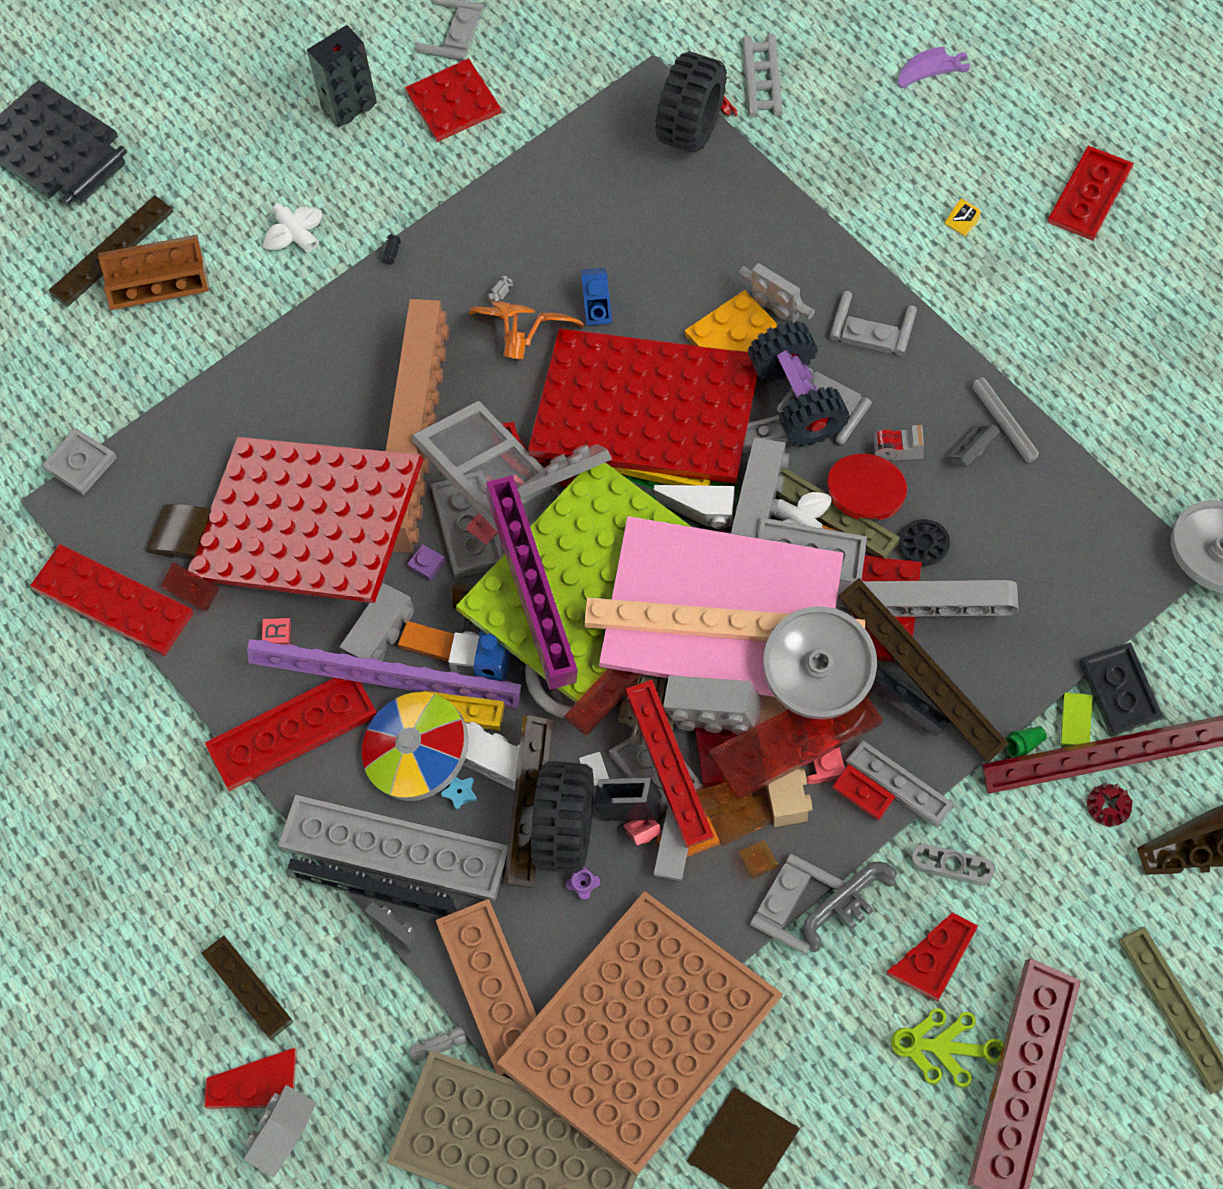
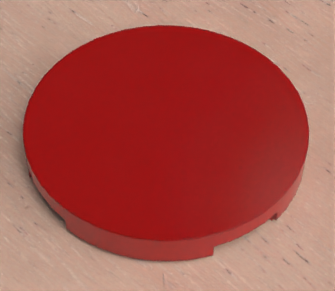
M853 454L840 459L832 466L827 479V487L832 503L841 512L855 519H859V517L878 518V520L887 519L901 509L907 494V483L902 472L890 461L872 454Z

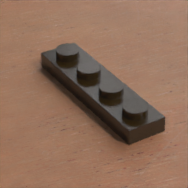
M224 935L201 953L270 1040L274 1039L293 1023L292 1018Z

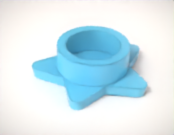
M455 777L450 786L441 792V796L451 799L456 810L469 801H476L477 797L471 790L474 779L470 777L460 780ZM459 789L462 790V793H460V794L457 793V791H458Z

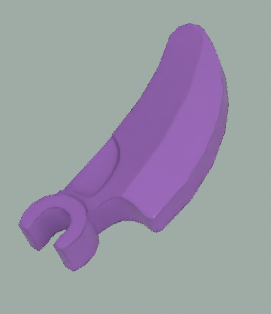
M945 47L931 48L910 59L903 67L898 78V87L905 88L916 81L938 74L954 71L967 72L970 69V64L960 63L961 61H966L967 53H959L956 57L949 56L945 52Z

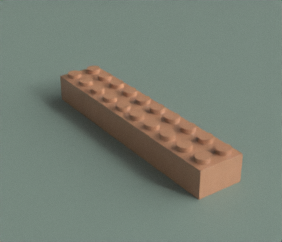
M410 299L386 451L419 454L424 461L393 552L413 553L414 543L418 544L419 528H416L417 520L422 519L423 506L420 504V500L426 494V481L423 480L424 474L429 473L430 461L411 439L417 432L436 423L434 406H439L440 400L437 386L442 384L443 369L440 366L441 362L446 360V347L443 346L444 340L449 339V325H446L447 314L446 311H442L441 301Z

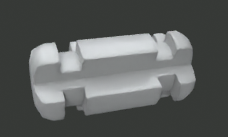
M505 275L500 277L501 280H498L490 290L492 293L487 294L490 303L503 300L509 292L508 288L513 286L511 278Z

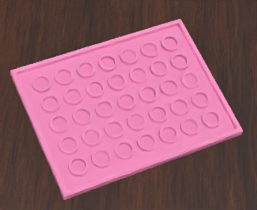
M628 516L612 600L786 614L815 606L836 608L843 553ZM606 628L599 667L668 678L671 675L751 681L758 694L775 697L767 685L763 671V654L767 642Z

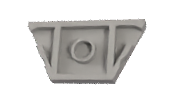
M587 444L575 449L573 451L574 454L569 457H565L562 454L552 459L550 465L517 488L521 498L610 461L612 458L608 450L598 444L588 447Z

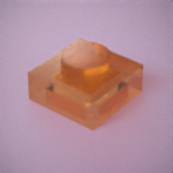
M765 839L739 852V856L752 880L778 867V863Z

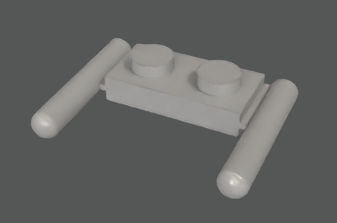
M433 0L435 5L456 8L457 11L446 37L445 46L439 47L417 43L415 46L416 52L461 61L465 60L481 18V13L484 10V4L465 0Z
M844 291L829 338L833 341L841 340V343L889 354L894 352L898 356H903L917 308L913 305L907 307L901 330L895 326L848 316L846 318L852 293Z
M809 368L813 375V378L810 379L812 385H816L818 389L824 387L825 390L828 387L836 388L849 411L850 419H848V423L843 426V429L835 438L837 444L843 445L871 406L872 401L869 398L861 397V394ZM792 387L777 406L779 413L783 412L784 406L790 405L789 402L792 399L795 400L797 398Z
M790 854L786 864L782 867L759 907L757 914L752 919L750 926L806 954L810 949V945L782 930L811 877L835 890L841 888L845 882Z

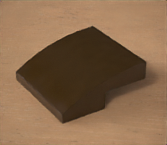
M182 504L163 505L146 551L172 558L173 554L190 559L195 558L201 543L200 539L205 532L209 515L212 512L211 509Z

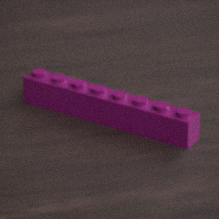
M511 475L486 482V497L549 689L552 690L577 683L578 669L514 477Z

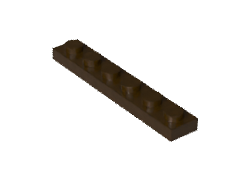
M154 195L49 289L50 295L68 308L103 276L98 258L99 253L138 245L173 213L172 207Z
M530 715L523 716L504 884L533 888L535 884L536 867L532 864L531 857L533 808L539 772L542 764L549 760L553 724L551 719Z

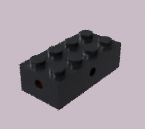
M345 25L307 49L321 109L338 128L343 124L351 123L356 116L362 112L370 111L374 107L377 100L365 45L348 25Z

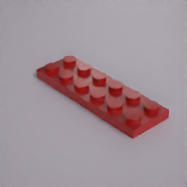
M61 544L58 545L30 585L33 591L163 656L167 654L194 614L191 608Z
M333 678L205 742V745L230 792L372 720L377 712L361 682Z

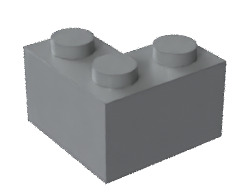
M287 1085L280 1095L274 1093L266 1106V1111L258 1122V1126L261 1129L259 1132L253 1130L244 1145L249 1149L243 1160L275 1177L300 1139L316 1102Z

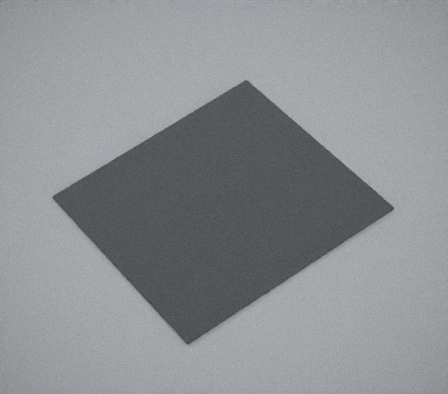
M655 55L648 57L400 232L398 236L401 243L398 245L397 256L393 259L395 263L390 265L382 262L381 255L384 254L382 251L385 245L383 244L101 443L113 451L117 458L84 495L75 491L56 477H53L22 500L24 507L57 546L59 544L64 545L192 609L194 614L165 656L141 644L139 645L217 737L333 679V677L248 663L247 647L249 640H262L263 619L290 618L291 645L299 648L321 649L329 653L342 654L339 647L369 604L360 601L193 581L186 576L192 559L174 554L172 558L146 551L163 505L182 504L211 509L237 437L386 451L410 299L441 301L442 311H446L447 314L446 325H449V339L444 340L443 346L446 347V360L441 362L440 366L443 369L442 384L437 386V391L440 393L439 406H434L436 423L480 401L500 423L514 422L517 434L528 449L559 328L693 345L685 336L687 328L744 290L752 297V285L749 281L739 276V271L743 266L752 271L759 263L800 288V297L803 303L815 310L811 319L799 313V317L796 320L800 321L801 324H806L817 345L818 353H815V359H810L811 363L808 367L814 372L817 371L861 394V397L869 398L872 401L871 406L843 445H839L835 441L840 431H835V435L831 438L828 436L824 438L825 441H816L815 445L809 446V443L805 447H800V445L793 446L789 441H785V453L790 454L787 469L829 494L827 479L832 466L840 459L849 455H875L873 436L876 432L881 430H910L913 425H922L924 438L923 459L888 460L902 472L907 483V494L903 506L896 514L887 519L878 520V518L870 520L900 537L902 530L909 523L919 519L936 521L947 530L950 537V548L947 555L940 563L925 567L921 565L920 581L1010 580L1017 583L1019 611L1013 615L915 617L913 638L1004 738L1008 737L1012 731L1023 730L1064 696L1065 692L1070 691L1085 678L1079 664L1081 658L1126 644L1192 589L1197 582L1191 579L1178 565L1171 548L1172 529L720 114L708 142L698 152L692 153L661 143L656 137L655 120L658 112V103L661 98L660 95L664 88L665 80L670 73V68ZM606 267L612 323L587 326L581 270ZM505 275L512 279L513 286L508 288L509 292L501 302H507L512 305L519 304L535 310V313H518L517 331L524 332V338H527L540 313L565 314L583 322L584 327L582 330L571 321H542L536 329L530 345L525 346L524 359H516L503 356L506 342L504 341V321L495 315L478 312L469 315L470 307L476 306L494 307L488 301L487 294L492 293L490 290L498 280H501L500 277ZM844 291L852 293L846 318L848 316L895 326L901 330L907 307L913 305L917 308L903 356H898L894 352L889 354L841 343V340L833 341L829 338ZM762 307L777 324L782 323L786 325L788 320L781 319L769 308ZM508 317L509 332L512 330L513 317ZM787 375L784 376V379L778 380V378H775L774 381H769V379L762 380L758 376L749 423L780 414L777 411V406L792 387ZM981 377L987 380L1038 450L1039 455L1036 460L1031 463L1025 461L974 391L972 386L975 380ZM478 416L433 440V444L455 467L494 447L489 428ZM978 423L995 424L1000 432L985 447V451L967 467L950 465L946 459L947 456ZM751 451L745 452L742 455L738 476L739 498ZM500 457L466 474L481 472L485 487L488 481L511 475L517 477L523 483L526 482V480L511 471ZM430 461L429 473L424 474L423 480L426 481V494L420 500V504L423 506L422 519L417 520L416 528H419L418 544L414 543L413 553L392 552L382 584L384 583L411 597L414 613L410 622L452 634L470 632L472 622L452 607V588L455 581L476 585L489 570L455 579L430 484L448 479ZM631 481L647 494L656 496L654 490ZM550 491L523 506L530 526L556 500ZM679 513V518L691 527L713 531V527H707ZM771 515V519H773V520H778V521H782V520H780V519L774 517L773 515ZM921 525L915 526L918 533L922 532ZM925 525L927 532L935 528L930 525ZM911 530L905 536H913ZM938 531L934 534V537L936 538L942 535V533ZM945 540L941 541L939 544L945 547ZM904 542V545L914 544L913 542ZM422 544L445 558V563L431 581L409 570L407 566ZM899 544L888 557L890 559L909 561L900 551ZM934 549V551L937 554L940 555L942 553L941 551ZM865 550V556L875 557L874 555ZM907 551L911 556H913L914 551ZM918 553L916 558L923 560L924 554ZM928 554L927 560L934 559ZM406 623L400 628L396 642L392 645L390 644L386 649L382 661L451 672L449 662L399 648L398 643ZM474 628L473 632L477 635L480 634L481 629ZM511 653L506 681L521 685L518 709L505 707L500 731L484 729V731L491 735L497 733L505 737L508 743L517 747L520 745L523 716L530 715L551 719L553 724L548 761L580 763L579 759L581 757L600 752L609 779L626 778L609 756L610 749L630 738L633 733V728L625 723H620L618 718L625 690L620 699L610 709L598 716L579 720L560 718L546 712L535 702L529 693L526 683V664ZM877 660L878 664L931 702L896 662ZM489 670L486 674L492 675L494 672ZM539 675L542 688L553 699L551 692L555 689L550 690L547 680ZM615 675L609 680L611 685L614 682ZM361 682L377 713L392 700L402 695L416 692ZM875 691L862 705L858 704L851 711L832 718L845 769L848 766L846 765V760L860 742L864 740L944 796L985 762L950 722L936 737L932 733L925 731L920 724L909 716L902 714L897 707L886 699L879 697ZM787 709L788 718H794L795 728L804 726L802 716ZM372 720L253 779L255 784L286 821L295 795L508 845L514 790L465 766H462L456 777L460 780L470 777L474 779L471 790L476 795L477 800L469 801L458 810L454 808L451 799L441 796V792L447 789L450 784L435 795L416 801L395 799L379 790L367 776L362 761L363 740ZM675 724L672 731L682 757L702 783L695 728L692 731H686L678 728ZM752 732L759 779L756 781L704 787L702 785V788L696 791L706 817L709 816L720 844L687 857L682 882L654 876L659 851L656 837L648 843H642L637 846L626 835L623 825L633 820L605 821L593 804L590 842L584 867L593 876L599 877L600 886L591 891L589 899L582 900L575 891L567 889L566 882L572 878L574 873L536 868L533 888L504 884V870L495 902L490 901L536 1015H538L644 891L744 964L773 939V937L750 926L790 854L844 880L916 820L919 815L894 799L880 820L877 821L834 791L832 787L837 780L803 785L804 794H810L812 811H808V822L774 827L755 732ZM792 734L793 742L799 743L801 754L809 752L810 747L807 735L796 736V734ZM802 759L797 760L799 769L804 768L806 777L816 774L813 760L803 762ZM594 786V791H593L594 798H595V793H596V788H597V786ZM459 789L457 793H462V790ZM667 811L655 820L659 824L661 832H663ZM320 860L325 867L328 864L335 865L343 869V872L353 874L354 871L369 875L371 879L379 881L381 878L390 879L396 882L398 886L407 888L408 885H414L422 888L426 893H445L453 899L456 907L455 912L484 901V899ZM811 877L782 930L787 928L833 888ZM582 881L580 884L585 885L586 882ZM346 892L367 918L365 909L373 901L379 907L382 904L388 907L395 915L393 919L399 924L407 923L416 932L414 936L418 946L410 954L371 921L457 1026L463 1029L467 1038L494 1069L435 921L442 918V916Z

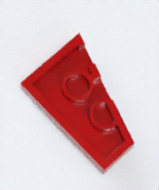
M952 912L923 941L906 953L903 959L896 965H893L886 972V975L939 1002L973 939L978 925Z
M296 1048L207 1077L205 1108H266L273 1094L277 1093L280 1095L286 1085L295 1090Z

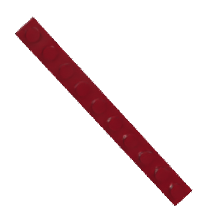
M1223 715L982 764L985 789L988 794L1221 747L1223 746Z

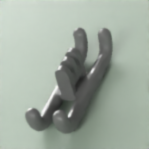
M872 862L861 869L807 917L804 924L803 937L804 941L810 945L809 950L812 952L820 950L821 937L817 934L816 930L834 914L851 930L857 926L850 918L851 915L860 923L865 919L864 915L858 910L859 908L867 915H870L873 909L859 893L871 882L877 880L882 881L888 887L894 886L897 871L888 863Z

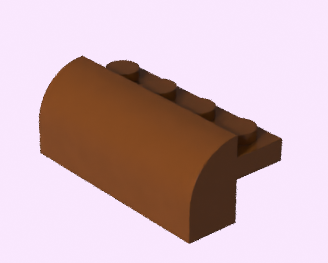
M198 234L103 252L98 255L105 279L104 290L110 310L209 291L204 254H202Z

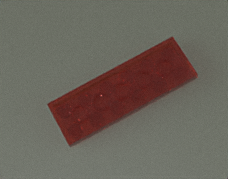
M867 695L851 711L829 719L807 718L788 709L709 750L708 755L738 801L882 725L883 719Z

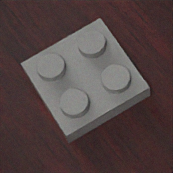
M75 428L42 464V467L46 472L84 495L117 457L113 451Z

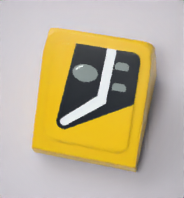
M961 198L946 219L945 225L965 237L980 221L981 211Z

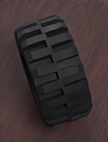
M690 51L682 53L677 57L665 80L657 108L655 132L656 137L661 143L692 153L698 152L705 147V143L708 142L718 120L726 90L727 70L720 60Z
M548 761L541 766L535 792L531 830L532 864L540 870L578 873L585 866L590 842L594 801L593 769L587 764Z

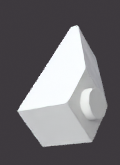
M654 486L656 499L663 506L707 527L715 529L733 527L737 501L734 486Z

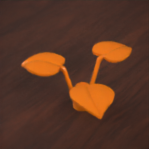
M492 301L494 307L476 306L470 307L469 315L478 312L495 315L504 321V341L506 342L503 356L516 359H524L525 346L530 345L531 339L542 321H571L582 330L584 327L583 322L565 314L540 313L527 338H524L525 333L517 331L518 313H535L534 309L519 304L512 305L507 302ZM508 317H513L512 330L509 332Z

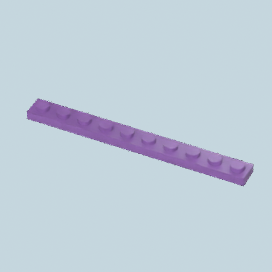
M250 639L247 647L248 663L416 692L429 691L504 701L505 707L517 709L519 706L521 685L514 684L511 681L501 682L482 676L472 677L460 675L457 672L436 671L428 667L418 668L406 666L403 663L382 662L374 658L365 659L353 657L345 653L335 654L321 649L311 650L299 648L291 644H275L267 640L257 641Z

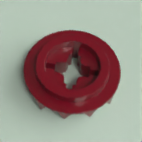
M1105 782L1098 787H1094L1088 795L1087 810L1097 823L1110 827L1118 826L1130 817L1133 800L1128 795V791L1119 787L1117 783L1113 785ZM1104 798H1107L1109 801L1118 798L1115 803L1116 809H1113L1111 806L1103 809L1106 802Z

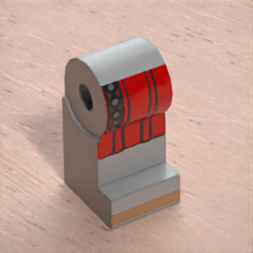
M913 425L910 430H881L873 436L876 456L886 460L923 459L924 438L922 425Z

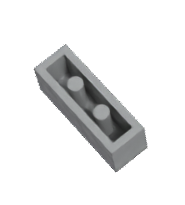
M383 583L375 603L368 604L339 647L341 653L349 654L353 657L374 658L383 661L386 649L390 644L392 645L396 642L400 628L404 623L410 621L413 616L414 608L411 597Z

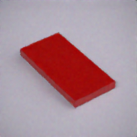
M1088 145L1053 208L1047 223L1094 241L1127 180L1134 163Z

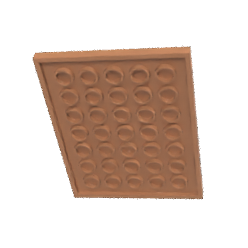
M644 891L497 1062V1067L637 1177L780 1001L782 993Z

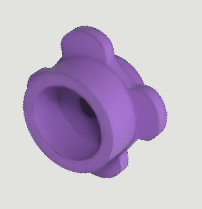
M586 867L582 871L574 873L572 878L566 882L567 889L575 891L582 900L589 899L591 891L600 886L599 877L593 876ZM582 881L586 882L585 885H581L580 883Z

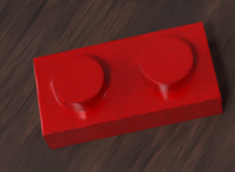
M850 764L832 787L834 791L877 821L880 820L895 799L893 794Z

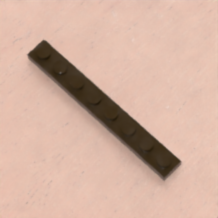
M860 578L838 595L840 601L857 619L865 620L867 631L986 763L990 762L1009 745L1005 738Z

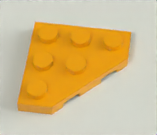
M744 290L687 328L685 336L694 346L749 352L748 347L752 346L751 342L754 339H759L758 335L760 333L765 334L767 332L766 329L770 327L772 329L776 328L777 323Z

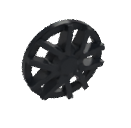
M929 519L915 520L909 523L901 532L900 551L909 561L922 562V567L933 565L938 562L940 563L947 555L950 548V537L947 530L936 521ZM921 525L922 532L918 533L915 526ZM925 525H930L935 528L927 532ZM909 530H911L913 536L905 535ZM940 531L942 535L935 538L934 534ZM943 540H945V547L939 544ZM904 542H913L914 544L904 545ZM934 549H937L942 553L939 555L934 551ZM907 551H914L913 556H911ZM918 553L924 554L923 560L916 558ZM928 554L934 559L927 560Z

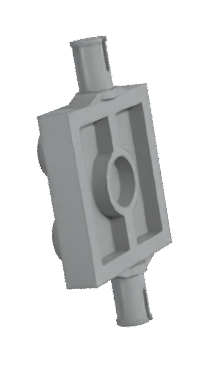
M759 263L752 271L745 266L740 269L739 276L749 281L752 285V298L760 306H765L772 310L779 318L794 323L798 319L799 313L808 319H811L814 315L815 310L804 304L801 300L800 288Z

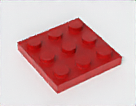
M469 58L405 87L407 95L437 142L502 113L500 105Z

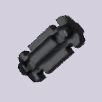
M389 234L381 259L384 264L392 265L395 263L393 259L397 256L398 245L401 241L398 235Z

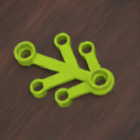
M939 1008L931 1010L929 1017L915 1028H900L894 1032L891 1038L893 1051L900 1057H910L924 1073L926 1083L930 1085L938 1084L941 1081L942 1072L937 1066H932L921 1051L933 1052L953 1076L954 1084L961 1089L967 1088L970 1085L972 1076L969 1071L962 1069L951 1054L984 1058L987 1063L998 1065L1000 1056L992 1058L989 1055V1050L997 1049L1001 1055L1004 1044L999 1039L988 1040L985 1045L951 1042L962 1032L970 1031L974 1028L976 1018L970 1012L961 1013L958 1020L935 1039L922 1038L933 1027H942L943 1023L946 1022V1013ZM940 1014L943 1020L938 1023L934 1022L932 1015ZM969 1017L972 1020V1024L965 1026L962 1024L961 1019ZM904 1038L909 1039L911 1046L904 1048L901 1046L900 1041ZM929 1071H936L938 1078L931 1080L928 1078L927 1073ZM964 1074L968 1077V1081L962 1084L957 1080V1076Z

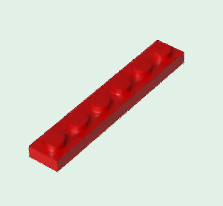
M649 680L626 688L625 694L685 847L688 848L713 839L714 835L653 681Z

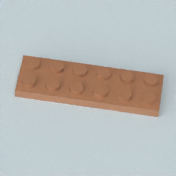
M487 899L435 921L495 1072L506 1077L508 1075L497 1067V1062L537 1015L490 900Z

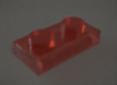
M174 562L161 584L163 588L205 611L209 610L220 589L217 585Z

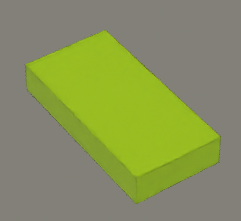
M1064 693L1061 747L1090 742L1092 695Z

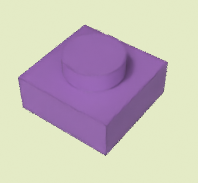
M422 544L407 566L409 570L431 581L445 563V558Z

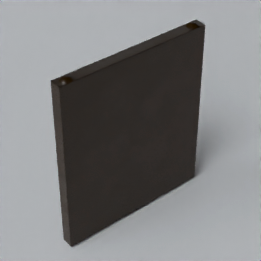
M734 1087L687 1162L690 1166L698 1168L729 1189H763L800 1128Z

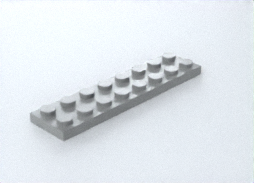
M295 795L278 844L279 849L484 900L489 899L493 902L496 900L504 874L508 845Z

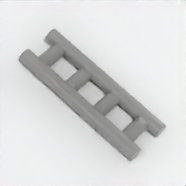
M768 34L766 36L767 42L752 43V37L746 35L742 38L749 117H758V110L773 109L774 116H782L776 36ZM753 52H768V61L754 62ZM755 71H769L770 80L756 81ZM771 90L772 100L757 101V91Z

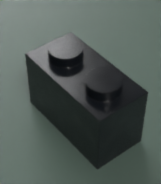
M652 778L598 779L593 804L605 821L657 820L662 795Z

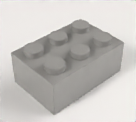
M669 675L663 707L676 726L682 730L692 731L694 728H705L706 731L720 733L721 730H731L735 734L747 735L748 732H758L762 700L751 681Z

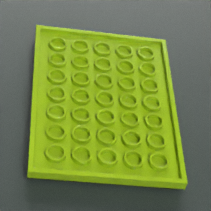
M602 463L581 472L530 526L578 669L577 683L557 689L583 709L618 671L616 669L599 667L606 629L585 628L587 598L612 600L627 517L691 527L607 463ZM504 554L456 605V610L485 633L494 635L499 644L546 679L506 555Z

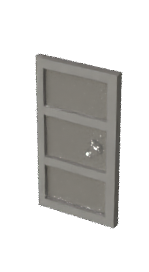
M480 401L417 432L411 439L420 451L496 531V524L486 497V482L513 475L518 488L544 469L533 456H529L528 451ZM559 483L521 498L530 526L565 490Z

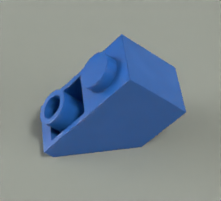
M606 267L581 270L587 326L612 323Z

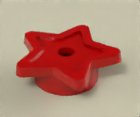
M723 96L720 110L727 117L732 113L737 117V109Z

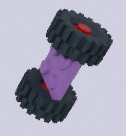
M787 321L786 325L780 323L774 329L772 327L766 329L767 332L765 334L760 333L758 335L759 339H754L751 342L752 346L748 347V355L759 378L774 381L775 378H778V380L784 379V376L787 375L798 398L797 400L792 399L789 402L790 405L784 406L783 412L779 414V421L790 444L805 447L808 443L811 446L815 445L816 441L823 442L825 441L824 438L828 436L831 438L835 435V431H841L843 429L842 425L848 423L847 419H850V415L836 388L828 387L825 390L824 387H820L818 389L810 381L813 375L808 365L811 363L810 359H815V353H818V349L805 323L801 324L800 321H796L794 324L792 321Z

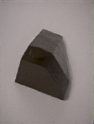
M1223 805L1215 807L1137 847L1145 874H1180L1184 868L1198 867L1200 873H1209L1210 867H1223Z

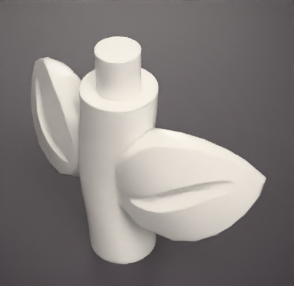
M280 203L274 205L275 218L280 224L273 225L268 230L263 242V248L265 250H278L294 241L307 253L315 249L319 244V240L308 230L316 227L321 222L322 211L319 208L300 207L293 214L289 207H283Z
M812 492L802 496L797 506L780 499L777 514L773 516L784 522L822 528V524L815 518L820 517L826 512L832 502V498L828 494Z

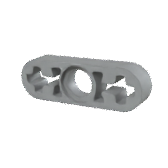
M928 844L917 846L912 854V864L920 872L979 886L987 885L993 879L994 865L987 858ZM923 852L929 853L930 859L937 860L938 855H941L940 868H936L937 862L928 860L927 864H922L921 858L917 856H922ZM948 859H956L960 862L961 868L956 872H951L946 869L945 862ZM966 862H971L969 868L975 870L979 866H984L985 872L989 874L986 873L983 877H978L977 871L970 869L968 875L964 874Z

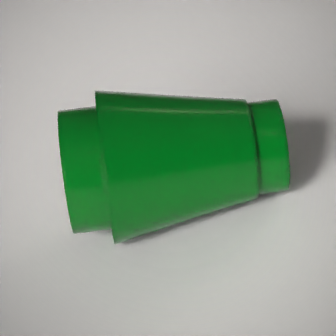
M1041 726L1012 731L1005 738L1009 743L1005 747L1006 751L1012 757L1025 756L1042 744V742L1046 741V731Z

